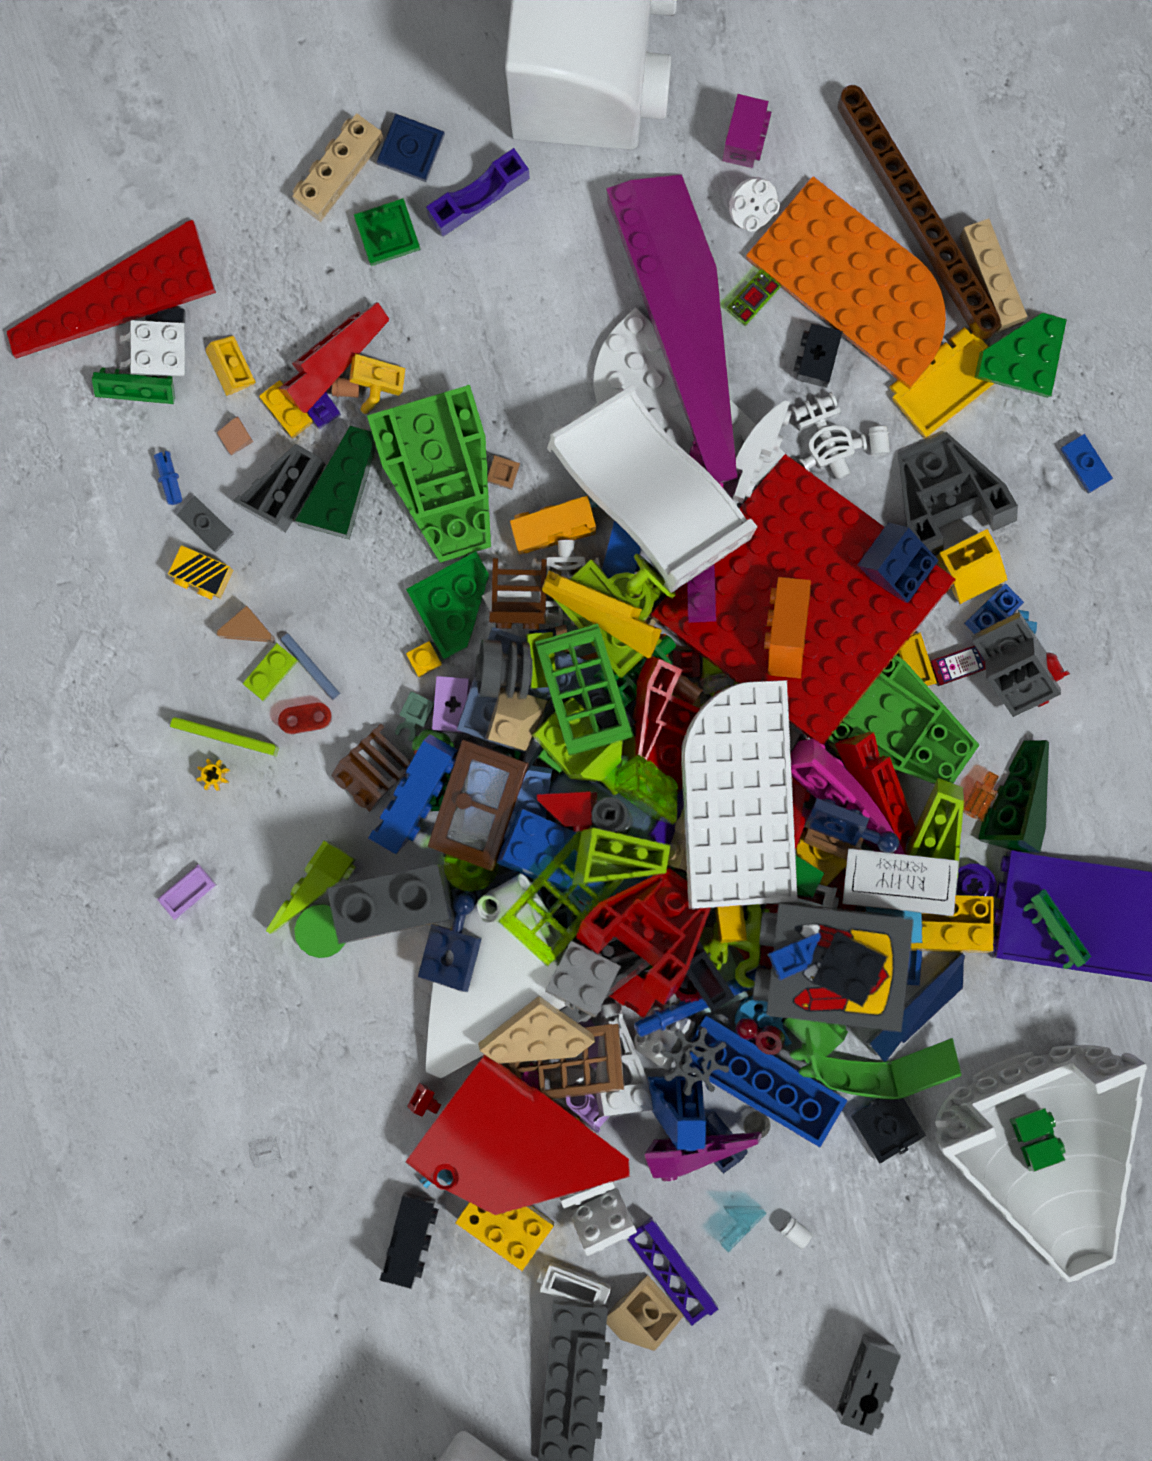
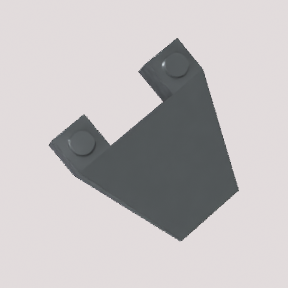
M947 432L898 452L906 527L912 530L934 556L944 551V537L939 528L980 510L992 531L1017 521L1018 505L1007 485Z

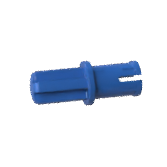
M165 451V455L162 452L154 455V459L160 476L158 482L162 483L167 504L177 505L182 502V496L177 481L179 474L175 473L171 453L169 451Z

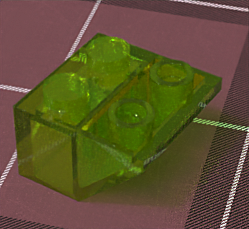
M639 754L615 771V791L654 820L670 824L677 822L678 784L672 777L665 775L651 761H647Z

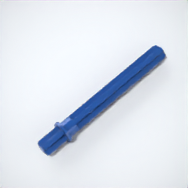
M756 969L746 973V977L755 981ZM736 978L726 982L734 996L754 988L741 986ZM703 999L693 1002L682 1001L662 1011L654 1010L653 1015L635 1022L634 1027L637 1034L643 1037L659 1029L664 1031L666 1026L709 1007Z

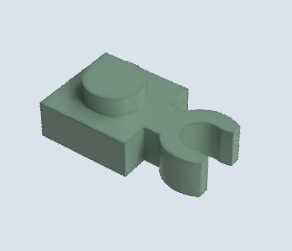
M411 691L399 716L405 718V721L396 727L395 734L399 736L401 731L407 728L410 730L408 741L412 742L416 736V725L425 726L434 708V702Z

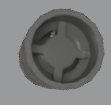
M613 797L603 798L593 808L592 820L598 829L627 835L631 831L633 816L626 805L619 799Z

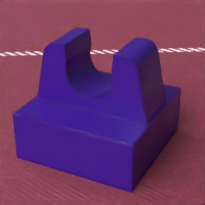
M326 392L308 411V414L319 429L341 415Z

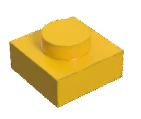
M430 641L406 653L419 678L442 666Z

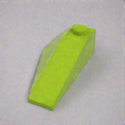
M324 840L304 869L307 875L305 878L301 877L295 883L290 893L292 897L281 905L266 932L274 934L325 895L327 888L335 887L343 878L348 880L356 869V866L353 865L356 859L333 843Z

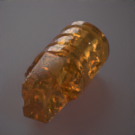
M989 771L982 783L979 781L975 782L971 790L972 792L969 794L968 800H966L963 807L964 814L978 821L984 820V815L997 794V791L993 788L999 778L998 775Z

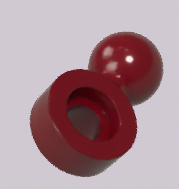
M748 1017L740 1019L736 1025L738 1036L742 1039L755 1038L757 1047L765 1054L774 1055L779 1053L785 1043L783 1032L775 1026H764L759 1029L757 1023Z

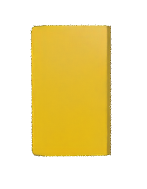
M234 335L210 342L205 351L226 396L256 383Z
M742 905L715 907L719 942L747 941Z

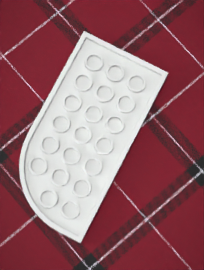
M635 307L613 329L599 352L594 370L596 403L601 400L605 402L618 389L623 388L625 390L634 384L636 395L651 416L671 439L689 454L694 437L652 323ZM730 400L736 458L756 424ZM780 448L778 451L773 450L770 457L760 454L761 457H764L759 473L753 472L751 481L755 482L754 488L785 455ZM737 474L735 479L723 482V489L731 499H733L740 474Z

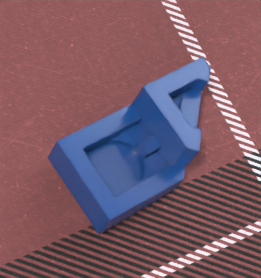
M819 933L768 954L779 980L798 973L811 964L812 955L821 937Z

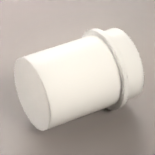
M887 426L869 428L868 436L870 437L871 456L890 454Z
M792 1217L787 1219L780 1229L783 1237L788 1238L800 1249H803L813 1236L810 1231L798 1223L797 1219Z

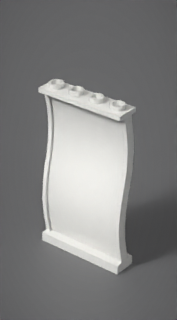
M633 384L625 390L623 388L618 389L607 401L601 400L597 402L588 413L578 414L567 426H559L554 429L550 434L551 438L547 449L549 452L554 451L567 471L590 498L636 541L664 578V586L672 593L749 541L758 526L752 519L747 521L722 486L660 427L636 395V387Z

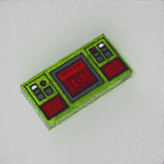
M761 269L726 307V310L746 327L779 291L781 285Z

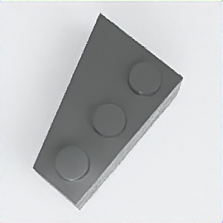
M295 444L270 466L271 469L260 479L257 478L241 496L238 495L233 501L243 510L286 533L326 464L317 455Z

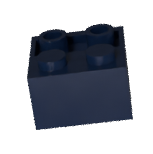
M888 522L860 560L858 566L874 583L903 602L908 603L939 560L909 527Z

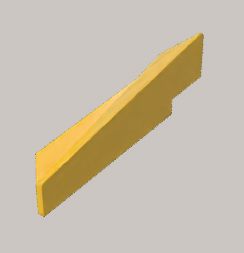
M548 572L542 587L544 593L593 624H598L599 628L645 657L650 658L652 656L662 629L638 620L642 609L555 572Z

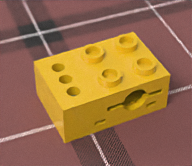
M468 1202L455 1222L521 1271L524 1270L554 1227V1221L532 1205L494 1215Z

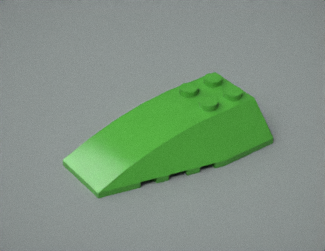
M463 386L367 415L382 467L439 562L490 548L486 436L471 386Z

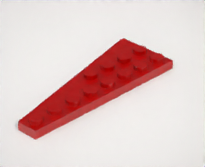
M194 220L187 221L6 331L13 356L17 359L130 322L131 320L145 317V315H151L164 309L215 294L216 290Z

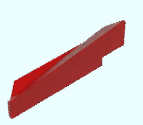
M376 302L362 314L357 312L351 315L292 363L299 373L278 389L302 413H307L352 363V358L355 354L359 355L389 322V317L380 304Z
M867 732L838 741L835 746L847 771L877 805L893 832L898 836L899 842L907 855L905 846L908 837L913 836L915 824L890 756H879L874 732Z

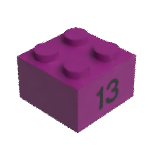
M737 94L725 142L723 162L753 169L754 161H760L765 142L764 136L767 134L772 111L767 110L769 101Z

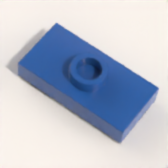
M1085 434L1061 448L1062 453L1088 493L1093 492L1113 479Z

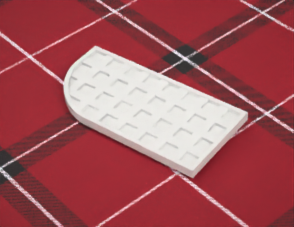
M787 681L736 684L717 693L700 708L689 725L682 746L689 908L797 901Z

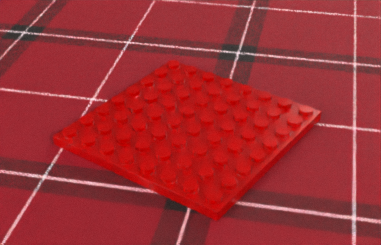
M785 454L754 490L751 497L739 508L747 521L752 519L758 526L749 541L714 564L716 621L689 622L687 583L674 591L676 595L673 598L666 596L651 614V617L738 684L746 682L787 681L789 723L810 739H814L821 745H824L953 586L956 579L938 565H935L908 603L903 602L874 583L862 571L858 563L885 527ZM778 577L811 580L801 679L768 675L769 649H764L766 632L771 633L772 627L767 626L769 610H774L775 604H770L771 589L777 588Z

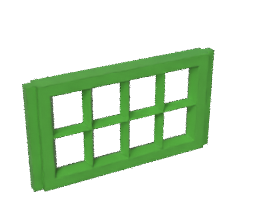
M598 624L535 642L569 756L633 737ZM593 641L598 658L578 663L574 647ZM569 649L573 665L553 671L549 654ZM600 664L605 680L585 686L580 669ZM575 671L580 687L560 693L555 676ZM607 686L612 702L592 708L587 691ZM582 693L587 710L567 715L562 699ZM614 708L619 725L599 730L594 714ZM589 716L593 732L574 738L569 721Z

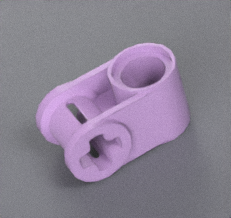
M594 1094L585 1095V1099L581 1104L572 1103L570 1097L565 1098L569 1108L596 1133L601 1131L600 1127L609 1116L600 1117L598 1115L597 1097Z

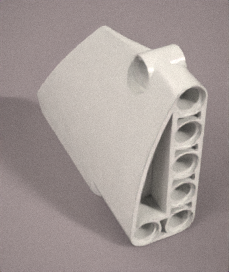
M518 874L500 886L490 889L479 899L473 911L466 915L462 933L482 939L468 992H461L433 982L425 1072L443 1078L485 1055L479 1050L478 1043L538 996L558 1010L565 1007L564 1001L545 992L569 944L530 881L523 874ZM489 899L496 902L497 908L490 904ZM448 951L445 959L448 965L454 959L452 951Z

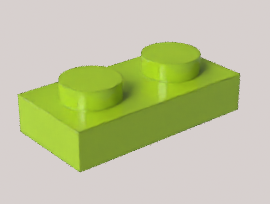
M276 643L242 684L262 701H265L296 665L298 660Z

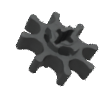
M703 1026L698 1028V1036L693 1041H687L684 1038L683 1032L676 1030L675 1035L680 1039L679 1049L675 1052H669L665 1049L661 1050L662 1056L671 1057L675 1061L674 1069L671 1072L665 1073L664 1078L667 1081H671L675 1076H684L686 1084L683 1088V1093L688 1096L691 1095L693 1083L698 1080L704 1081L707 1090L713 1092L715 1087L709 1080L711 1072L722 1070L727 1073L729 1071L727 1065L715 1062L716 1052L724 1049L726 1044L720 1040L713 1046H707L704 1042L707 1029ZM695 1046H699V1047H702V1048H701V1049H696V1048H694V1047H695ZM689 1051L699 1058L697 1061L700 1070L690 1064L692 1056Z

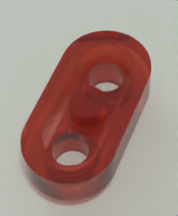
M318 702L289 707L280 713L278 724L282 731L291 735L323 730L330 725L332 712L328 706ZM317 712L324 714V718L320 722H317L314 718ZM296 717L297 724L290 726L288 724L289 718Z

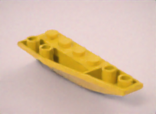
M955 895L954 916L921 913L922 943H911L910 951L992 952L994 897Z

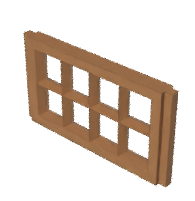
M619 1024L585 1027L594 1037L604 1036L606 1056L589 1058L587 1048L582 1052L583 1059L566 1061V1058L559 1059L560 1062L543 1064V1060H536L537 1065L520 1067V1062L504 1063V1067L520 1079V1072L537 1070L539 1091L550 1099L624 1090ZM606 1061L608 1082L591 1084L589 1063ZM583 1064L585 1084L568 1087L566 1066ZM560 1067L562 1087L545 1090L543 1069Z

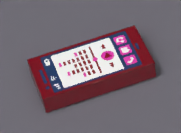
M975 645L930 661L938 686L986 670L985 660Z

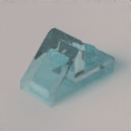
M723 1206L724 1210L737 1222L734 1226L729 1224L720 1234L722 1237L719 1241L720 1245L728 1253L767 1214L762 1206Z

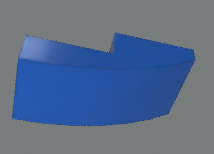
M1005 583L964 624L975 634L1010 617L1024 601Z

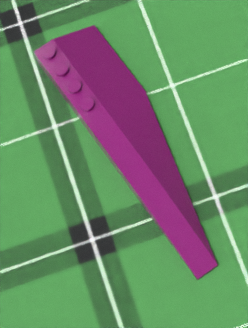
M681 174L634 179L606 188L608 205L705 470L719 484L737 478L717 267L683 176Z

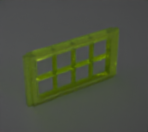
M579 831L570 838L498 921L547 967L578 933L582 920L600 902L606 900L624 880L609 881L598 894L587 884H579L593 898L583 912L567 899L578 885L571 884L562 894L548 881L558 868L562 869L573 880L574 872L563 862L574 849L578 852L581 838ZM543 885L558 898L548 912L532 899ZM527 903L542 916V919L532 930L516 917ZM562 903L578 916L567 930L552 917V914ZM546 921L562 934L551 948L536 935Z

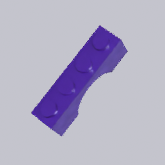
M515 148L493 161L486 172L473 183L461 190L447 192L426 206L428 217L442 237H444L529 180V168Z

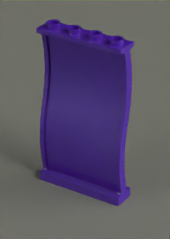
M1012 850L1007 851L1006 856H1002L1000 871L1004 872L1003 882H999L997 886L996 896L1000 898L999 909H995L993 914V925H996L995 936H993L992 958L1063 968V965L1069 961V957L1066 954H1061L1058 957L1055 956L1057 950L1063 946L1057 940L1055 941L1050 937L1045 919L1043 918L1035 924L1032 923V920L1038 916L1037 910L1031 908L1026 912L1024 911V907L1029 902H1032L1031 898L1045 889L1091 955L1089 960L1080 967H1077L1074 963L1068 969L1152 982V872L1040 856Z

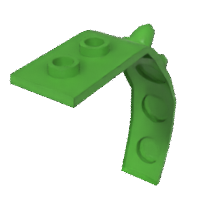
M809 1027L805 1028L806 1043H802V1048L792 1051L789 1055L794 1060L806 1061L807 1065L801 1067L798 1072L803 1077H815L817 1080L822 1081L829 1089L852 1095L881 1099L907 1097L962 1076L953 1038L891 1062L848 1061L825 1057L815 1048Z

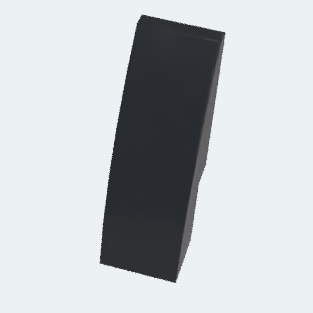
M698 941L687 975L711 1012L735 998L701 942Z

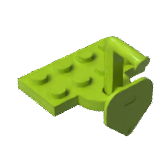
M637 553L634 555V558L640 570L636 574L625 572L608 578L595 561L590 560L570 578L642 609L638 620L645 623V620L652 611L654 602L664 594L671 598L676 595L674 591L672 593L668 591L664 586L665 580L643 556ZM555 600L579 629L595 625ZM600 628L611 667L619 677H623L645 656ZM660 638L658 639L656 646L662 641Z

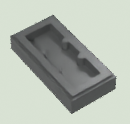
M196 496L177 514L215 552L234 535Z

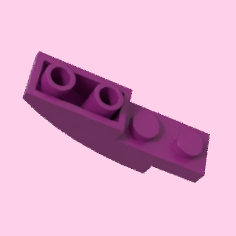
M713 564L687 582L689 622L716 621L715 567Z

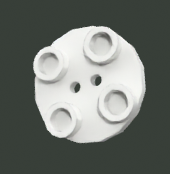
M760 177L748 178L741 182L733 191L728 202L732 220L739 227L750 232L766 225L780 209L775 187L768 180Z

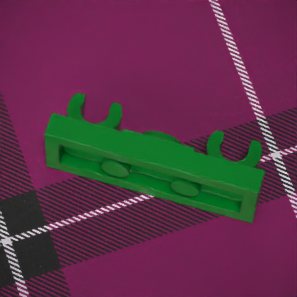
M104 367L99 372H93L92 384L95 397L174 404L175 391L172 376H167V379L159 378L158 375L147 377L135 374H121L119 369H115V373L110 374L106 373Z
M1045 889L1041 890L1031 898L1032 902H1029L1024 907V911L1026 912L1031 908L1037 910L1038 916L1032 920L1033 924L1040 922L1043 918L1045 919L1050 937L1055 941L1057 940L1063 946L1057 950L1055 956L1058 957L1061 954H1066L1069 957V961L1063 965V968L1068 969L1074 963L1077 967H1080L1089 960L1091 955Z

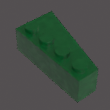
M349 426L297 516L295 522L298 526L350 540L376 450L372 431Z

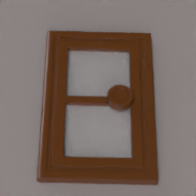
M463 739L427 847L493 871L529 763Z

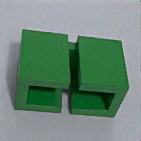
M1038 1108L1009 1119L1018 1142L1024 1143L1044 1135L1046 1136L1045 1139L1020 1147L1029 1171L1035 1172L1065 1161L1063 1156L1066 1153L1065 1146L1061 1138H1057L1054 1135L1053 1128L1056 1127V1123L1050 1111L1047 1112L1046 1108Z

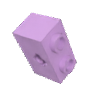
M436 676L433 731L466 734L456 730L471 688L469 678ZM453 698L457 700L458 704H461V707L456 708L455 712H451L450 707H447V703H452Z

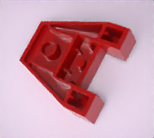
M651 656L646 659L637 679L635 769L681 790L683 789L682 746L689 725L700 709L671 695L682 669ZM716 689L714 695L721 692L723 689Z
M669 868L666 870V873L655 875L600 902L582 920L576 938L598 954L613 937H616L653 966L648 972L642 989L664 1005L680 988L711 907L689 908L688 882Z

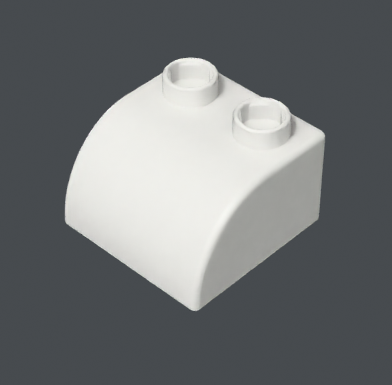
M512 0L506 56V78L513 139L629 150L636 148L639 143L641 118L664 120L667 114L672 56L670 54L647 52L650 15L674 16L676 14L677 0Z

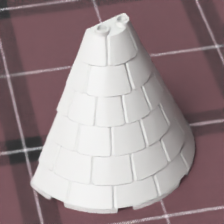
M1093 1045L1052 1047L1050 1053L1046 1055L1034 1056L1033 1051L1000 1061L973 1075V1083L968 1087L958 1086L943 1102L935 1119L937 1127L935 1136L943 1154L1002 1212L1004 1217L1045 1257L1046 1261L1066 1282L1077 1281L1083 1276L1097 1270H1103L1115 1263L1127 1199L1126 1192L1132 1167L1130 1159L1142 1103L1140 1095L1147 1066L1142 1060L1127 1052L1121 1056L1113 1055L1109 1047ZM1038 1108H1046L1047 1112L1050 1111L1056 1123V1127L1053 1128L1054 1135L1057 1138L1060 1137L1065 1146L1066 1153L1063 1154L1065 1161L1033 1172L1028 1170L1020 1147L1045 1139L1046 1136L1044 1135L1024 1143L1018 1142L1009 1119Z

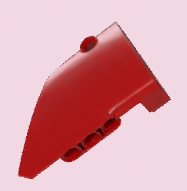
M486 1055L482 1057L405 1162L437 1188L447 1190L494 1215L630 1177L628 1157L538 1089L529 1086L502 1064L495 1062ZM447 1169L452 1172L453 1181L450 1185L445 1186L438 1182L437 1176L441 1170Z

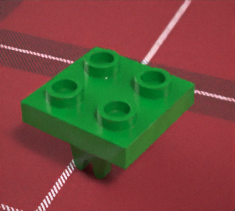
M404 198L354 214L370 266L421 250Z

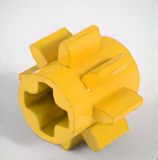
M206 759L207 765L204 768L197 767L202 772L201 777H198L196 780L206 783L204 790L208 791L211 785H213L216 791H220V784H229V781L225 779V774L229 773L230 769H222L223 761L220 759L215 765L210 759ZM210 770H216V774L219 775L217 780H211V777L208 775Z

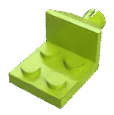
M573 697L564 703L567 715L584 711ZM556 711L531 734L570 779L592 782L601 781L613 796L623 790L622 785L626 787L630 782L617 767L621 763L622 740L569 756ZM589 716L569 721L574 738L593 732Z

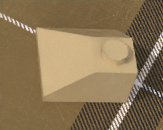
M500 687L485 739L526 751L532 739L531 734L536 730L547 701L527 695L526 699H518L517 691H514L512 698H507L505 688Z
M646 1275L609 1310L607 1325L620 1340L654 1351L684 1315L656 1283Z

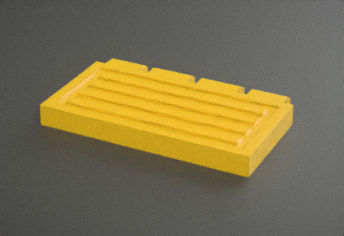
M965 327L949 339L954 346L953 349L947 342H944L939 347L932 361L934 364H930L911 389L907 388L899 380L890 385V389L895 394L892 400L924 439L994 385V383L974 378L979 353L988 346L982 339L977 338L973 333L970 334Z

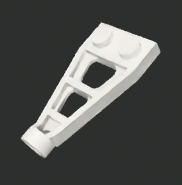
M621 1004L603 1005L600 1011V1025L619 1024L620 1038L624 1048L622 1063L628 1067L632 1081L630 1085L624 1086V1090L596 1094L599 1116L607 1117L653 1110L647 1077L624 1022ZM609 1017H614V1021H609ZM599 1036L598 1057L606 1056L604 1036ZM606 1061L597 1062L596 1083L608 1082Z

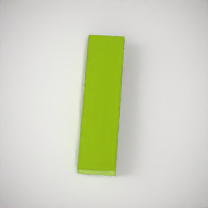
M176 717L171 720L170 727L274 757L278 755L279 748L274 744Z

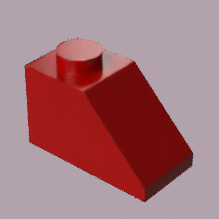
M597 792L537 795V800L564 826H574V832H581L595 825L592 820V812L597 804Z

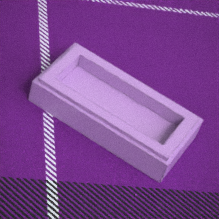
M198 864L157 900L170 916L176 920L216 886V883Z

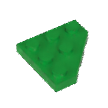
M1046 313L1035 316L979 353L974 378L1046 398L1051 397L1067 319Z
M477 551L406 589L444 660L469 646L483 599L482 595H484L489 579V573Z

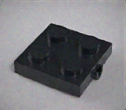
M836 931L828 950L824 949L820 957L822 962L812 982L863 1007L872 988H876L881 978L879 974L888 955Z
M875 1098V1100L868 1102L869 1105L851 1115L879 1164L897 1153L901 1155L907 1152L910 1145L926 1136L904 1098Z

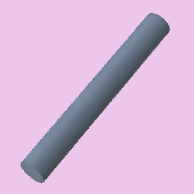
M290 634L284 635L280 639L327 695L332 700L337 698L340 692Z

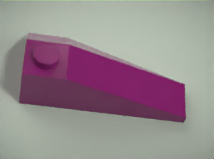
M761 1132L705 1136V1149L694 1151L677 1149L670 1138L654 1139L645 1152V1159L653 1178H661L662 1181L666 1182L674 1181L678 1177L759 1144L762 1135Z

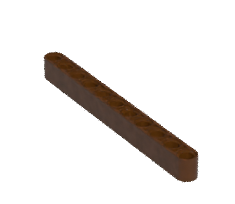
M857 85L846 86L838 101L839 113L972 333L982 340L991 338L1000 325L998 312L864 91ZM852 98L857 104L851 105L845 99ZM866 120L870 126L864 127L858 121ZM879 142L884 148L877 149L872 143ZM892 164L897 168V171H889L885 165ZM905 186L911 193L904 194L899 190V187ZM918 208L923 211L924 215L917 216L913 213L912 209ZM926 231L935 232L938 238L928 237ZM946 253L950 256L951 260L944 261L940 258L939 254ZM953 276H961L964 279L965 283L960 284L955 282ZM966 298H974L978 302V306L969 305ZM981 320H987V321H989L990 324H991V326H992V328H991V329H986V328H984V327L981 325L980 321H981Z

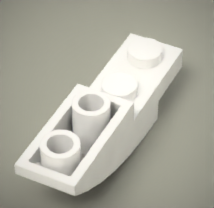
M784 400L765 415L742 445L736 457L737 474L741 476L732 500L743 503L745 496L751 497L755 482L751 481L753 472L759 473L764 457H761L760 454L770 457L773 450H779L783 436L778 434L782 425L787 427L792 411L787 410L789 401Z

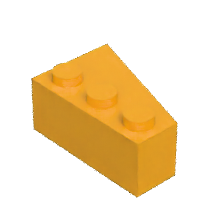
M588 496L572 499L556 506H546L532 514L530 512H523L515 515V519L510 520L519 555L556 546L559 540L575 541L596 535V525Z

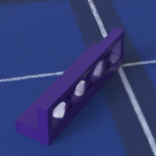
M652 1217L636 1229L637 1233L629 1236L627 1240L691 1326L707 1314L711 1316L719 1310L716 1302ZM646 1230L653 1239L652 1249L640 1247L634 1238ZM656 1244L661 1250L655 1249ZM645 1252L651 1253V1259L648 1258ZM655 1253L664 1254L669 1260L668 1271L656 1269L653 1265ZM661 1274H666V1275H668V1276H667V1282L665 1281V1279L662 1277ZM671 1275L680 1276L686 1283L685 1293L676 1292L671 1289ZM689 1288L693 1292V1294L688 1293ZM677 1296L684 1297L683 1304ZM687 1297L698 1299L704 1307L693 1317L686 1309Z

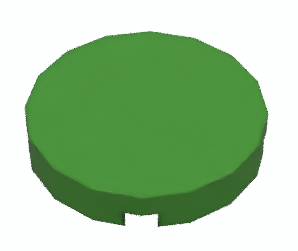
M325 904L311 906L304 910L297 919L294 929L295 939L300 949L309 956L316 958L331 957L340 952L346 944H338L331 906Z

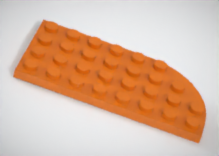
M814 176L746 255V260L760 271L766 273L780 287L833 329L843 331L842 336L907 388H912L934 360L943 339L946 322L944 299L934 276L917 257Z

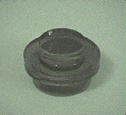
M754 1111L745 1117L743 1122L745 1133L761 1132L763 1138L770 1131V1120L763 1113Z

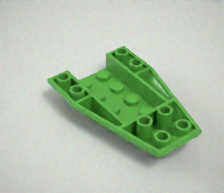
M897 655L828 738V740L836 744L844 739L867 732H874L880 757L890 756L895 770L932 784L936 783L937 778L954 783L979 747L978 742L914 670Z

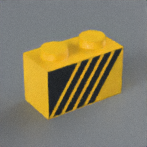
M181 545L168 575L174 578L173 584L184 589H188L190 585L199 589L198 595L212 600L213 596L221 599L234 570L228 565Z

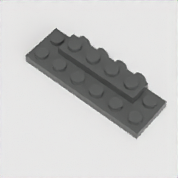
M553 1300L538 1461H593L595 1439H601L602 1422H597L598 1412L604 1413L605 1395H600L601 1386H606L608 1373V1369H603V1359H609L610 1342H605L608 1306Z

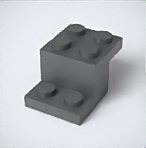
M1020 612L972 635V642L985 660L986 679L1012 717L1061 695V688L1047 668L1046 651Z

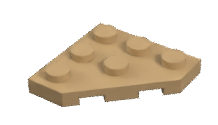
M538 996L481 1040L478 1045L479 1050L495 1062L510 1063L574 1058L592 1045L595 1039L591 1032Z

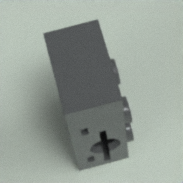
M863 1334L835 1411L841 1424L872 1436L875 1428H880L884 1413L881 1411L884 1402L888 1403L891 1399L893 1387L890 1385L901 1358L894 1345Z

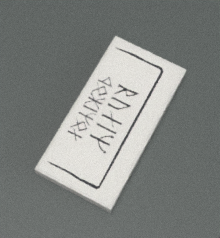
M848 849L843 904L954 916L959 861Z

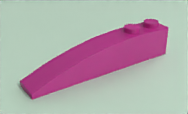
M814 739L803 740L797 743L790 754L791 775L814 797L821 800H832L837 806L847 810L855 809L860 811L863 816L869 818L866 828L880 834L885 831L893 832L886 818L869 794L844 768V764L825 750L823 744L821 745ZM866 839L863 840L872 851L882 852L878 848L877 843ZM900 842L898 848L892 854L906 855Z

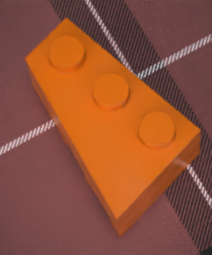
M778 577L777 588L771 589L770 604H775L774 610H769L767 626H771L772 631L771 633L766 632L764 649H769L768 675L801 679L811 580Z

